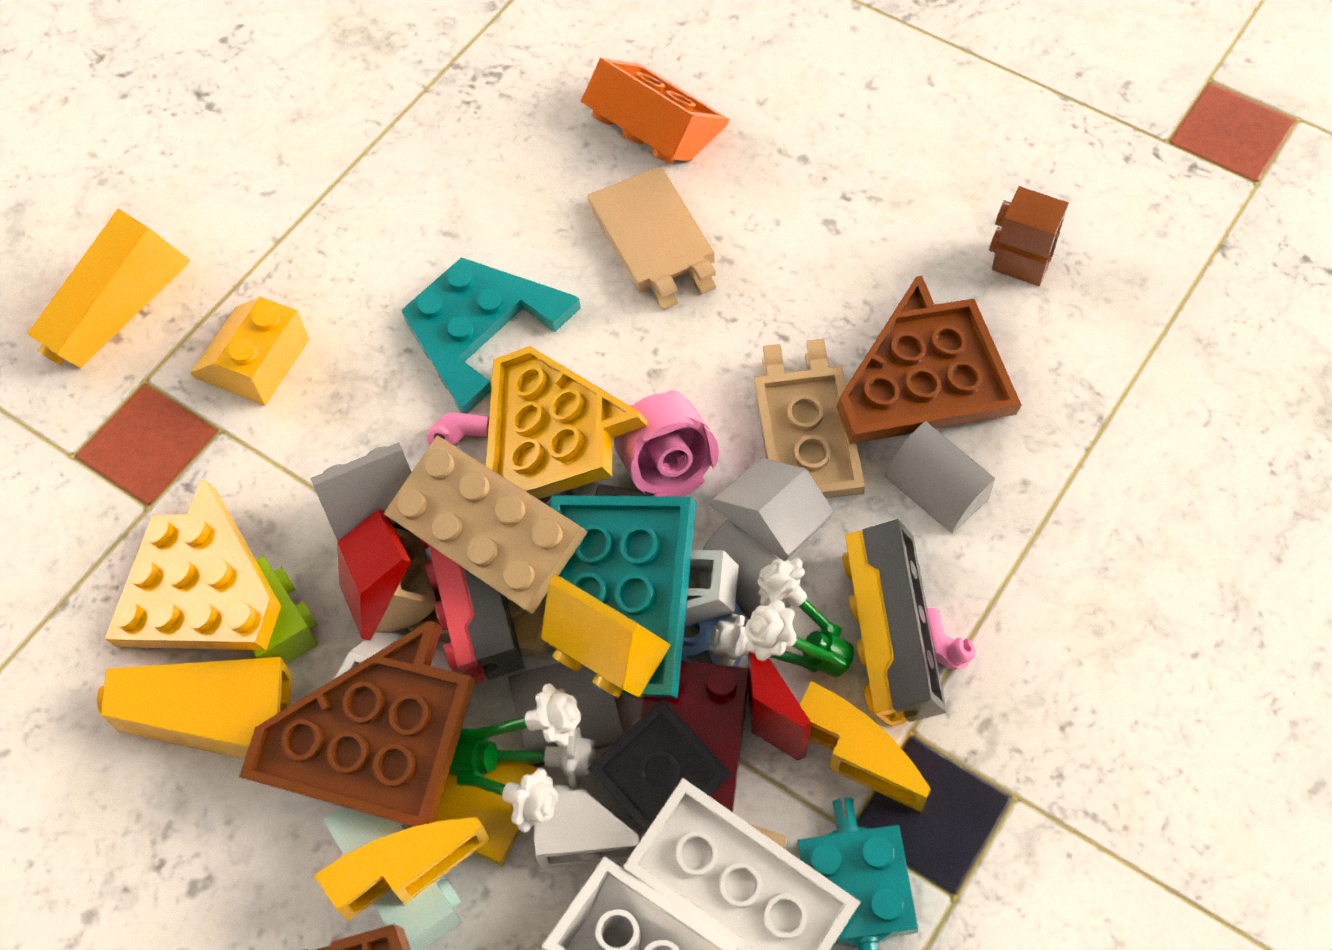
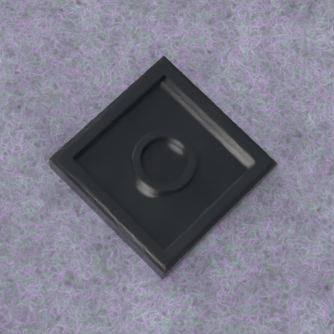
M664 698L653 706L588 768L644 833L647 832L682 778L710 797L733 775Z

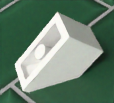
M569 785L552 786L558 794V802L554 805V816L547 821H543L540 825H534L535 856L540 868L600 863L604 856L612 862L629 859L640 842L639 836L585 790H575L574 787Z

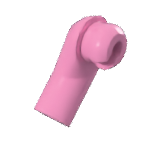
M448 413L428 430L427 442L431 445L437 435L452 445L457 444L466 436L488 438L489 416Z
M927 608L937 662L951 670L963 669L968 666V663L975 656L974 645L968 639L956 638L954 640L945 635L939 610Z

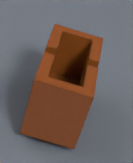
M1018 186L1012 202L1004 200L996 218L995 225L1000 227H997L989 247V251L995 253L991 270L1040 287L1054 255L1069 202Z

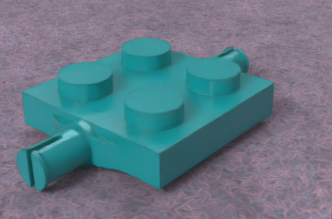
M841 798L832 801L837 830L826 836L797 840L800 860L860 901V904L833 945L842 944L857 947V950H879L878 944L893 936L918 933L917 918L899 825L873 829L857 827L853 804L854 799L844 798L847 817L844 818Z

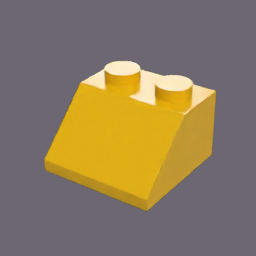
M257 297L234 308L190 373L196 379L266 406L308 342L309 337L297 310L263 297Z
M554 574L549 581L541 639L557 648L552 657L576 672H579L582 665L597 673L592 682L619 698L623 690L640 697L671 644L558 575Z

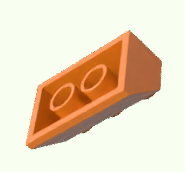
M605 58L599 59L580 101L593 109L591 115L594 118L608 125L615 123L623 129L621 134L625 138L638 144H643V142L653 148L652 154L655 157L671 164L675 160L691 161L727 126L730 120L641 64Z

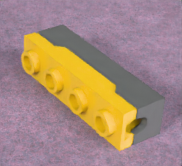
M899 519L862 529V531L858 530L845 534L847 552L843 553L842 560L845 572L853 582L855 595L850 596L849 603L855 621L860 624L862 639L857 640V652L862 665L867 668L869 684L864 687V695L869 710L891 727L904 724L906 721L912 722L947 713L914 536Z

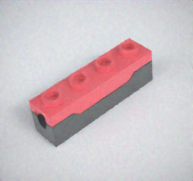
M419 538L423 549L429 548L432 559L425 562V569L432 588L439 589L441 601L435 602L434 607L439 624L443 626L442 629H448L451 642L444 644V650L452 672L460 671L461 674L471 676L476 679L475 684L484 682L485 679L490 680L525 668L507 597Z

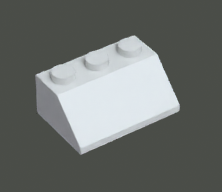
M605 856L542 945L543 950H738L736 945Z

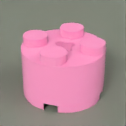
M674 390L654 394L641 399L634 405H629L639 411L647 420V427L614 437V445L617 454L638 490L644 494L645 491L655 494V496L683 497L698 489L705 482L703 476L709 467L715 468L719 449L714 435L695 406L682 393Z

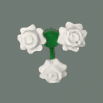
M780 558L774 559L771 564L762 568L757 580L760 586L758 594L761 596L760 604L762 606H758L752 612L750 620L746 623L745 627V616L732 613L728 621L719 620L711 630V638L708 643V650L717 657V665L733 666L742 655L748 656L749 651L755 653V657L760 661L773 658L801 666L813 673L821 670L832 677L841 676L849 668L854 656V647L850 642L840 638L842 628L826 619L806 599V592L799 587L800 579L805 573L801 568L803 562L799 558L792 561H783ZM786 600L793 608L799 607L821 628V632L813 631L805 640L797 637L792 627L794 611L785 608L782 601ZM794 647L802 651L803 655L785 651V649Z
M550 683L544 684L542 692L536 695L537 709L526 712L525 717L477 729L462 728L449 771L452 776H457V784L459 786L478 787L501 795L504 802L512 804L514 809L512 822L518 825V829L524 833L533 825H540L543 821H547L554 816V805L558 802V794L552 787L553 780L551 777L546 776V771L542 768L537 769L532 775H524L520 785L514 782H509L505 785L485 778L484 776L487 773L495 770L497 762H545L546 767H560L563 774L568 776L567 782L569 786L576 787L579 786L581 777L592 775L588 768L596 760V750L593 748L595 741L593 739L581 738L580 727H576L581 718L576 699L573 695L566 694L563 688L556 689ZM528 728L530 731L542 730L544 738L548 743L556 742L560 747L547 746L545 751L498 750L496 744L489 742L487 738Z

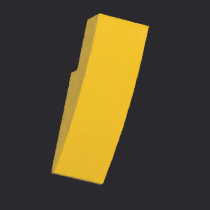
M811 681L800 702V706L812 723L809 739L833 750L829 769L922 812L930 792V787L910 758L892 737L869 716L841 696Z
M477 817L443 820L419 825L376 839L342 856L316 873L314 877L335 908L349 922L391 889L405 905L487 843L490 838Z

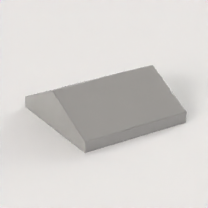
M760 458L715 496L710 503L711 507L783 561H786L834 513V510L807 469L765 458Z
M558 662L508 676L517 718L525 717L526 712L537 709L536 695L542 692L544 684L550 683L556 689L563 688L566 694L573 695L576 699L577 708L581 713L580 722L576 727H580L581 738L593 739L595 741L593 747L595 750L612 746L624 735L614 696L592 682L597 673L582 665L579 672H576ZM528 728L520 730L525 750L545 751L547 746L560 747L556 742L548 743L544 738L542 730L530 731ZM529 762V764L538 767L545 765V762Z

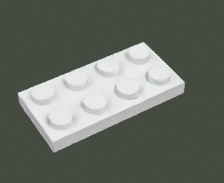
M682 778L623 866L624 869L666 899L736 945L738 950H830L860 904V901L684 778Z

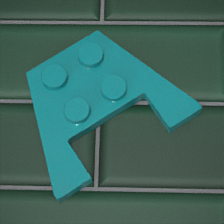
M461 257L401 311L404 320L425 355L430 359L438 372L443 385L453 397L460 413L468 414L491 392L490 381L465 362L521 310L527 311L553 332H556L581 309L579 298L575 295Z

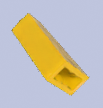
M118 208L27 334L42 344L38 352L61 366L63 361L67 360L82 368L176 277L190 260L150 228Z
M281 657L106 669L104 686H101L98 690L97 707L101 716L119 732L245 759L255 727L291 706L293 674Z

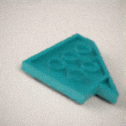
M552 495L550 507L587 531V534L559 574V577L671 644L640 697L678 699L696 502L691 497ZM625 690L622 691L628 696H635Z

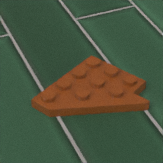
M916 276L842 392L836 408L849 442L854 444L911 434L925 421L935 429L1016 415L1021 407V402L975 299L934 304L923 276Z
M428 621L255 727L239 777L414 827L433 823L437 815L476 679L468 675L431 666L443 626L436 622Z

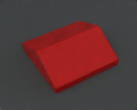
M379 509L337 542L339 586L359 634L365 640L372 639L411 563L390 518L383 514L385 511Z
M748 651V699L751 732L799 761L807 756L812 723L770 658L760 661L755 657V653Z

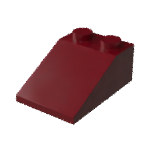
M681 660L678 699H664L732 772L733 775L710 797L733 813L748 697L749 668ZM644 697L641 718L662 698Z

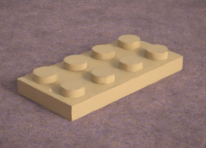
M438 435L383 513L531 614L535 612L547 594L548 584L554 574L559 576L587 534L585 529Z

